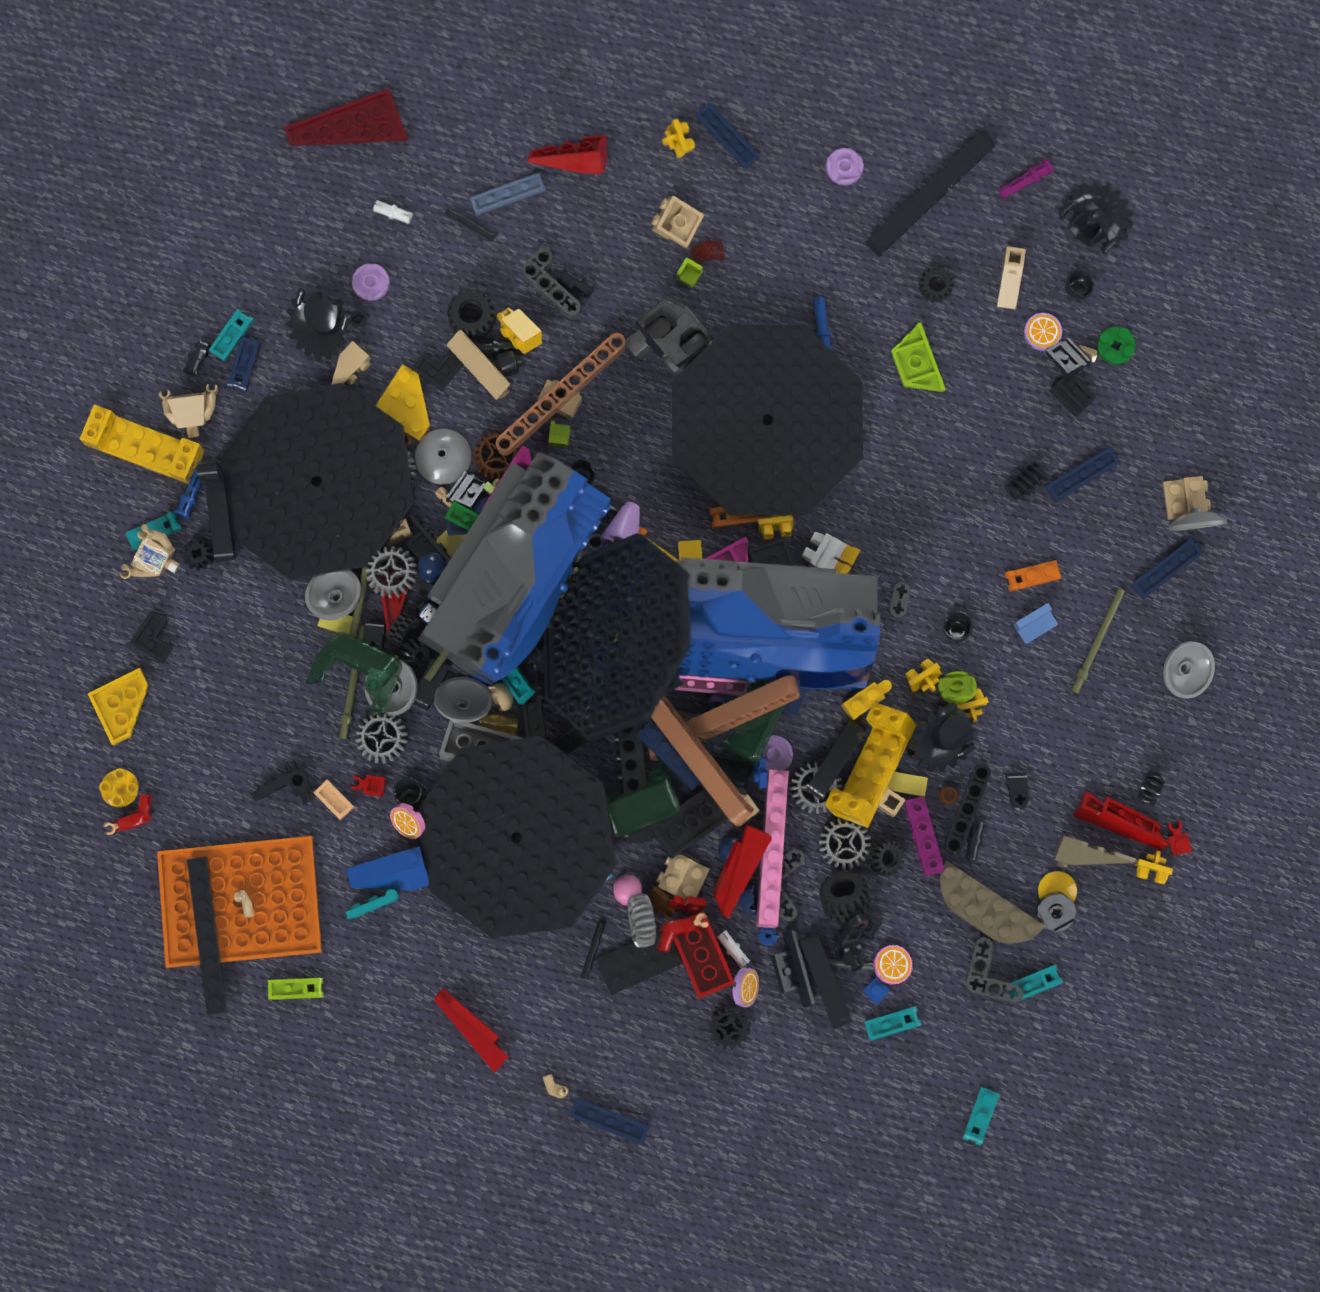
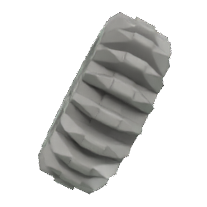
M394 546L391 547L390 552L387 547H384V553L377 550L379 556L377 558L372 556L374 562H368L371 568L366 569V573L371 574L366 577L368 581H372L369 586L371 588L375 587V593L381 591L382 597L386 596L387 592L389 598L393 597V593H395L396 597H400V591L407 594L405 588L412 589L413 587L410 582L416 583V579L412 576L418 575V572L414 570L417 568V564L413 563L415 559L409 557L408 551L403 553L402 548H399L396 552ZM396 559L405 562L406 570L397 567ZM388 560L386 566L380 567L384 561ZM391 569H394L396 571L395 574L393 573V575L390 576L388 572L391 571ZM377 575L387 577L388 586L379 583ZM404 577V579L396 585L397 579Z
M377 712V718L373 714H369L371 720L368 721L364 718L363 721L366 725H358L363 730L362 732L356 731V735L361 736V738H357L355 741L356 743H362L357 747L358 750L365 749L362 752V756L369 754V761L375 757V763H379L380 758H382V762L385 764L387 762L386 757H389L391 762L394 761L393 754L400 757L397 750H405L400 745L401 743L407 744L408 741L402 739V737L408 736V733L401 732L406 727L405 725L398 726L402 722L400 719L394 722L396 716L392 715L388 718L385 712L383 717H381L380 712ZM382 722L376 732H368L373 725ZM387 723L394 726L397 737L388 735ZM384 732L383 735L388 739H382V742L379 743L380 740L375 736H381ZM366 738L375 740L376 752L370 750ZM387 743H395L392 749L382 753Z
M817 761L814 762V768L811 767L810 763H807L808 770L801 766L800 771L802 774L798 772L794 774L799 779H792L791 781L797 784V786L790 788L792 791L797 790V793H794L792 798L799 797L795 803L798 805L803 802L802 810L809 806L808 813H811L813 808H816V814H819L820 808L826 813V801L820 803V799L813 795L814 803H812L801 792H807L806 788L809 785H801L803 778L810 773H813L814 777L819 769ZM835 779L829 790H832V788L842 789L843 785H837L842 779Z
M837 818L838 825L831 821V829L828 826L824 827L828 833L821 832L820 834L825 840H819V844H824L825 847H821L819 851L826 850L827 852L822 856L823 859L829 856L831 859L827 863L830 865L832 861H835L834 868H837L840 863L842 864V870H845L846 864H848L849 869H853V862L857 867L860 866L858 859L865 861L866 858L862 854L867 855L870 853L868 850H865V847H871V844L865 843V840H869L871 837H864L863 835L868 830L864 829L861 831V825L856 827L854 826L855 823L851 822L849 824L848 820L845 819L844 823H842L841 819ZM840 828L852 829L847 836H842L835 832V830ZM856 834H858L861 841L860 851L852 843ZM830 836L838 844L834 853L831 852L829 847ZM851 836L848 842L850 848L845 847V849L842 848L840 851H838L842 845V842L840 840L848 839ZM843 851H848L855 855L854 858L847 860L838 858Z
M646 894L631 896L628 899L627 910L632 939L637 947H649V945L655 943L656 925L651 901Z

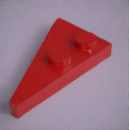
M391 570L388 573L390 576H392L393 573L395 574L396 571ZM378 575L379 583L388 586L387 577ZM404 577L397 579L396 585L399 584L404 579ZM408 587L405 588L407 594H404L402 591L399 592L400 597H396L395 593H393V597L389 598L388 592L386 596H381L387 635L389 634L388 630L391 629V624H394L393 621L397 620L398 616L402 613L409 591Z

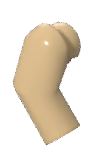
M236 891L234 899L236 902L242 901L244 917L254 916L252 901L246 891Z
M552 1074L543 1077L549 1095L557 1098L567 1096V1087L555 1084Z

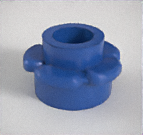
M763 927L758 938L764 945L769 946L777 941L778 936L774 928Z

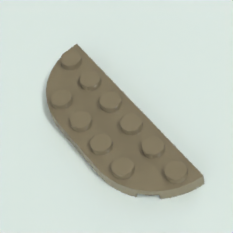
M948 861L945 862V871L940 875V890L944 902L957 916L990 938L1006 944L1029 941L1045 927L1043 924Z

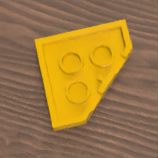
M402 364L375 406L402 424L406 433L420 441L430 427L418 373Z
M141 668L88 693L113 746L131 737L149 684Z

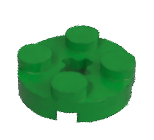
M1108 328L1099 337L1097 352L1109 364H1124L1134 354V337L1127 328ZM1114 341L1121 344L1118 351L1111 347Z

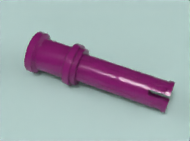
M1044 158L1040 164L1035 167H1029L1027 173L999 188L998 192L1004 200L1028 184L1039 182L1040 178L1047 174H1052L1053 168L1049 161Z

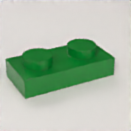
M453 501L444 518L469 531L479 514Z

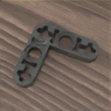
M794 849L783 856L782 865L785 866L786 872L781 875V880L803 864L805 856L801 850ZM792 853L800 854V863L795 861L790 864L793 867L790 870L788 864L783 860L787 858V861H790L793 858ZM760 874L756 879L757 885H759ZM781 888L782 900L779 905L787 900L788 904H785L787 909H793V916L791 918L789 916L785 917L783 915L785 910L782 907L779 910V916L784 921H792L797 916V909Z
M986 937L980 938L976 942L968 974V990L975 994L1012 1003L1021 1001L1023 990L1019 986L988 978L995 945L992 940ZM985 941L990 946L984 953V955L988 956L987 959L978 956V953L983 954V948L980 945L985 944ZM979 960H983L986 964L985 969L982 971H978L975 967L976 962ZM976 979H978V983L986 985V993H983L984 988L977 987L974 990V986L971 985L972 982H976ZM992 984L1000 986V991L996 995L990 992ZM1004 986H1007L1006 990L1013 991L1016 988V992L1019 995L1012 999L1011 995L1004 993Z

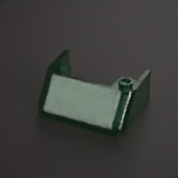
M336 633L317 654L306 683H321L326 670L331 669L337 660L367 675L365 689L369 694L375 696L368 714L371 716L383 714L402 669L400 659L349 633Z
M758 680L750 682L746 692L750 693L767 684ZM785 705L736 726L734 733L725 736L722 742L724 747H719L718 751L746 764L758 763Z
M658 757L657 760L660 767L650 773V785L617 798L614 797L610 790H605L614 838H619L672 817L680 811L681 806L667 769Z

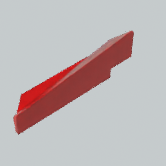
M1085 792L1073 814L1075 818L1161 851L1169 844V841L1162 837L1160 833L1161 827L1157 821L1109 797H1106L1102 802L1090 793Z
M746 825L742 842L735 840L712 893L719 906V913L726 918L730 917L740 894L743 893L772 840V836L761 829Z
M443 988L434 998V1001L492 1071L496 1072L509 1057L495 1044L500 1037Z

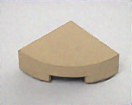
M1079 345L1078 348L1091 362H1095L1098 350Z

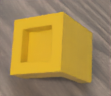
M701 540L678 542L679 561H681V557L702 559Z

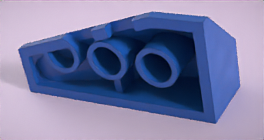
M421 847L398 852L346 869L351 888L413 891L429 886L427 868Z

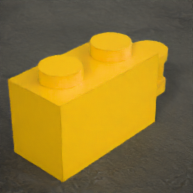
M508 307L497 314L501 322L500 330L502 335L508 338L513 346L523 354L542 344V331L520 309L513 311Z
M884 680L879 684L873 682L842 703L841 706L849 718L854 720L869 710L874 702L879 703L885 699L884 694L892 688V684L889 680Z

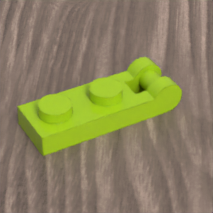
M323 978L268 980V1000L324 998V992H322ZM308 984H314V992H308Z

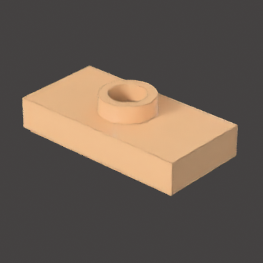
M328 779L313 792L339 820H342L354 808Z

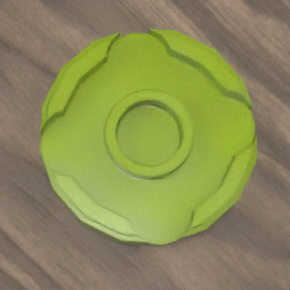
M963 671L946 674V677L941 678L938 684L940 697L949 703L955 702V704L967 702L974 697L977 691L975 678Z

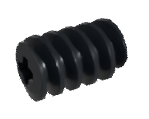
M1033 462V465H1028L1027 470L1024 469L1021 472L1022 475L1018 474L1016 480L1012 479L1010 481L1011 485H1005V490L1015 501H1018V499L1025 501L1023 494L1030 496L1029 489L1036 491L1035 484L1041 487V479L1045 482L1048 481L1045 472L1035 462Z

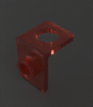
M708 240L690 248L692 261L697 264L711 259L722 261L726 259L723 243L719 241ZM715 246L719 248L720 255L715 252Z

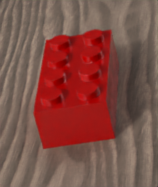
M702 911L690 917H697V915L705 914V912ZM707 918L701 921V923H708L706 928L699 925L697 930L673 937L698 999L735 984Z

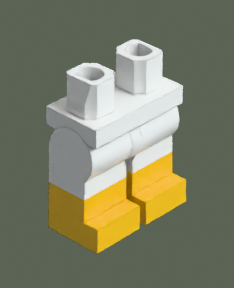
M815 532L810 542L819 546L817 551L815 552L806 547L801 557L810 563V567L836 569V573L848 574L861 550L851 547L827 533L823 535Z

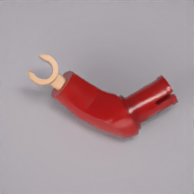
M140 794L138 811L114 820V824L106 822L103 827L111 825L112 829L109 832H105V834L111 835L115 832V829L118 832L132 829L150 821L152 815L149 812L153 796Z
M699 914L697 917L682 918L664 923L660 928L662 935L657 949L669 953L674 936L697 930L699 925L706 928L708 923H701V921L708 916Z

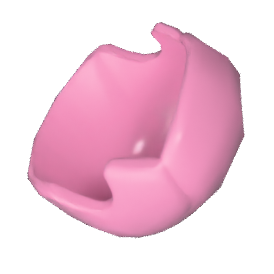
M624 874L619 876L613 885L615 899L622 905L628 906V899L631 896L643 894L641 882L634 875Z

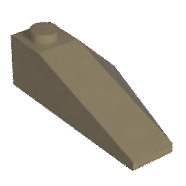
M1066 836L1058 838L1052 860L1057 862V866L1068 868V865L1131 864L1136 862V858L1114 851L1109 853L1106 852L1105 848L1099 846L1088 847L1089 843Z

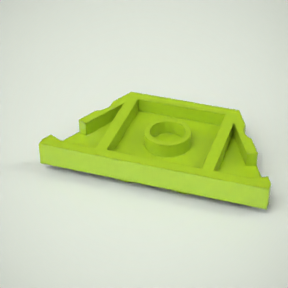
M920 322L891 350L894 363L903 387L944 392L946 390Z

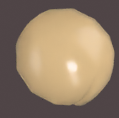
M496 683L488 686L494 703L501 707L499 710H509L513 704V695L507 685Z

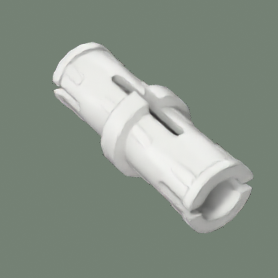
M377 200V205H374V212L389 216V219L392 220L397 219L409 224V219H412L413 216L412 212L400 209L394 204L389 205Z
M727 930L716 937L726 948V953L733 957L740 968L750 962L739 948L740 944H736Z

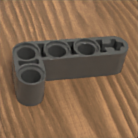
M540 248L523 265L522 271L525 280L567 318L577 319L581 314L580 303L546 272L553 263L552 253L547 248ZM544 255L549 257L546 262L540 261L539 258ZM529 269L536 270L534 275H528L526 272ZM543 281L550 283L546 288L540 286ZM560 293L564 297L561 300H556L554 296ZM568 305H569L571 308H574V307H575L576 311L571 310V311L569 312V307H568Z

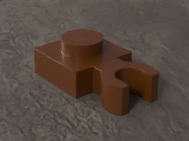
M655 885L647 894L651 901L652 909L655 912L661 910L666 919L670 920L673 914L679 910L669 908L668 900L670 897L658 886Z

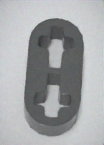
M905 582L897 583L892 592L889 613L896 619L902 618L906 614L910 586ZM903 586L907 593H904L902 599H899V592L896 589H900ZM901 602L900 608L903 609V612L895 614L896 611L893 610V607L895 608L897 603Z

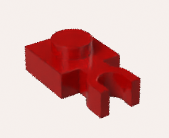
M366 775V780H363L360 777L353 776L354 780H359V785L351 786V789H364V795L384 796L387 778Z
M1181 820L1177 821V829H1173L1172 824L1167 823L1168 829L1173 835L1167 837L1172 856L1192 852L1188 833H1181Z
M674 895V900H669V908H680L681 912H686L690 915L700 913L706 907V899L688 896L687 898H682L681 896Z

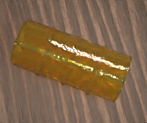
M490 712L479 719L478 726L516 735L519 718L492 714Z

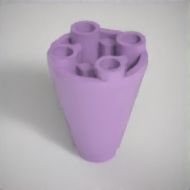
M626 502L601 535L600 541L603 547L639 533L640 507L637 504Z

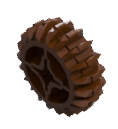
M495 429V435H491V432L488 431L487 438L481 435L483 442L476 441V445L480 448H473V451L478 454H474L472 457L474 460H477L474 463L475 467L480 466L478 469L479 473L485 471L484 477L486 478L491 473V480H494L495 476L498 475L500 480L511 462L507 461L506 455H502L503 460L498 457L495 458L494 450L495 452L498 450L492 442H495L500 436L498 430ZM503 441L507 444H503L500 447L502 449H507L510 446V443L508 441ZM522 444L514 450L513 459L517 455L519 449L522 447ZM488 447L491 454L488 460L484 462L483 452ZM499 463L502 464L504 468L494 469L489 466H493L494 464Z

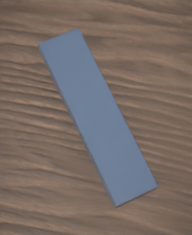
M538 172L469 197L477 216L544 192L546 189Z

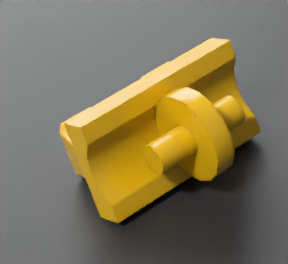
M678 119L672 120V124L667 127L668 131H665L666 137L662 139L663 145H669L671 150L674 149L677 158H680L685 153L692 151L695 144L692 138L686 140L684 138V135L689 132L688 123H679Z
M773 515L758 519L759 533H762L764 540L774 538L773 531L778 530L781 532V537L791 536L793 528L792 515Z
M929 659L920 664L923 672L919 675L914 669L906 673L909 687L913 693L919 689H922L923 692L927 689H930L932 692L936 691L934 685L939 682L937 677L942 675L938 663L934 664Z
M977 689L971 702L956 705L963 712L969 710V712L965 713L967 718H971L972 722H977V716L983 714L982 709L975 710L974 708L985 706L989 702L987 697L984 698L981 689Z
M1157 850L1154 855L1147 853L1146 859L1151 860L1152 863L1141 859L1136 860L1135 866H1137L1136 877L1147 879L1149 870L1155 871L1156 874L1153 882L1162 885L1166 883L1168 876L1172 875L1173 869L1158 865V863L1165 864L1166 859L1160 857L1161 852Z

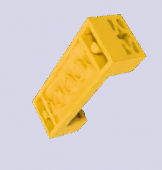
M95 404L80 436V440L86 446L189 484L197 463L201 461L205 451L196 442L183 437L179 440L120 418L111 410Z
M876 702L873 703L866 717V720L873 729L843 791L832 788L825 803V806L834 816L866 828L869 827L916 727L915 722L908 713Z

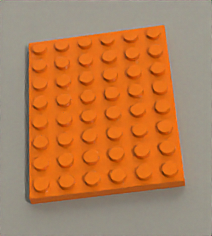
M313 836L157 851L166 968L200 965L187 859L200 857L208 858L221 963L322 953ZM236 891H246L252 901L254 916L244 917L242 901L236 902L234 899Z

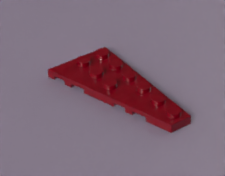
M389 88L284 127L291 146L409 141Z

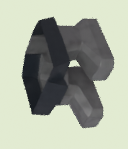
M665 296L635 322L639 329L626 339V349L635 359L643 360L654 351L660 359L665 357L664 364L674 375H679L712 342L713 337L686 305ZM695 332H702V333H703V334L697 333V334H696L695 336H693L689 341H687L684 345H682V346L680 347V345H681L686 339H688L691 335H693Z

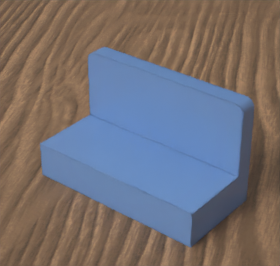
M1049 603L1014 624L1025 644L1058 625L1050 612L1052 608Z

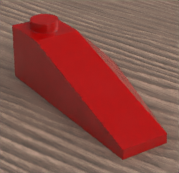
M606 135L584 137L582 142L577 144L567 141L559 148L551 145L531 150L527 161L528 163L597 175L604 172L607 165Z

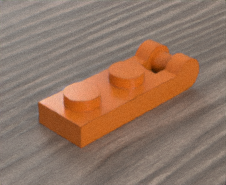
M722 507L710 509V515L713 517V522H711L713 529L757 523L758 519L765 518V516H729ZM720 514H726V520H721Z
M1056 560L1005 572V577L1009 581V592L1061 579ZM1020 576L1022 582L1017 583L1015 577Z

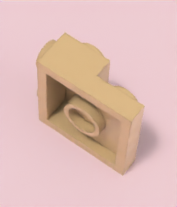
M675 196L668 197V199L665 198L660 204L662 209L660 214H656L651 222L654 225L652 230L662 237L671 239L682 247L687 248L704 214Z
M1203 476L1162 483L1167 520L1177 519L1184 514H1188L1190 509L1202 508V512L1211 509L1210 500L1206 499L1205 492L1208 491V484L1206 480L1203 481Z
M681 854L672 860L668 856L665 865L668 867L665 873L661 871L656 882L660 883L658 886L660 889L673 895L681 896L682 898H687L688 896L697 897L710 869Z

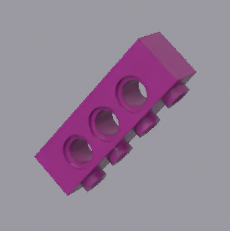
M924 796L905 801L903 804L923 876L928 877L944 872V866Z

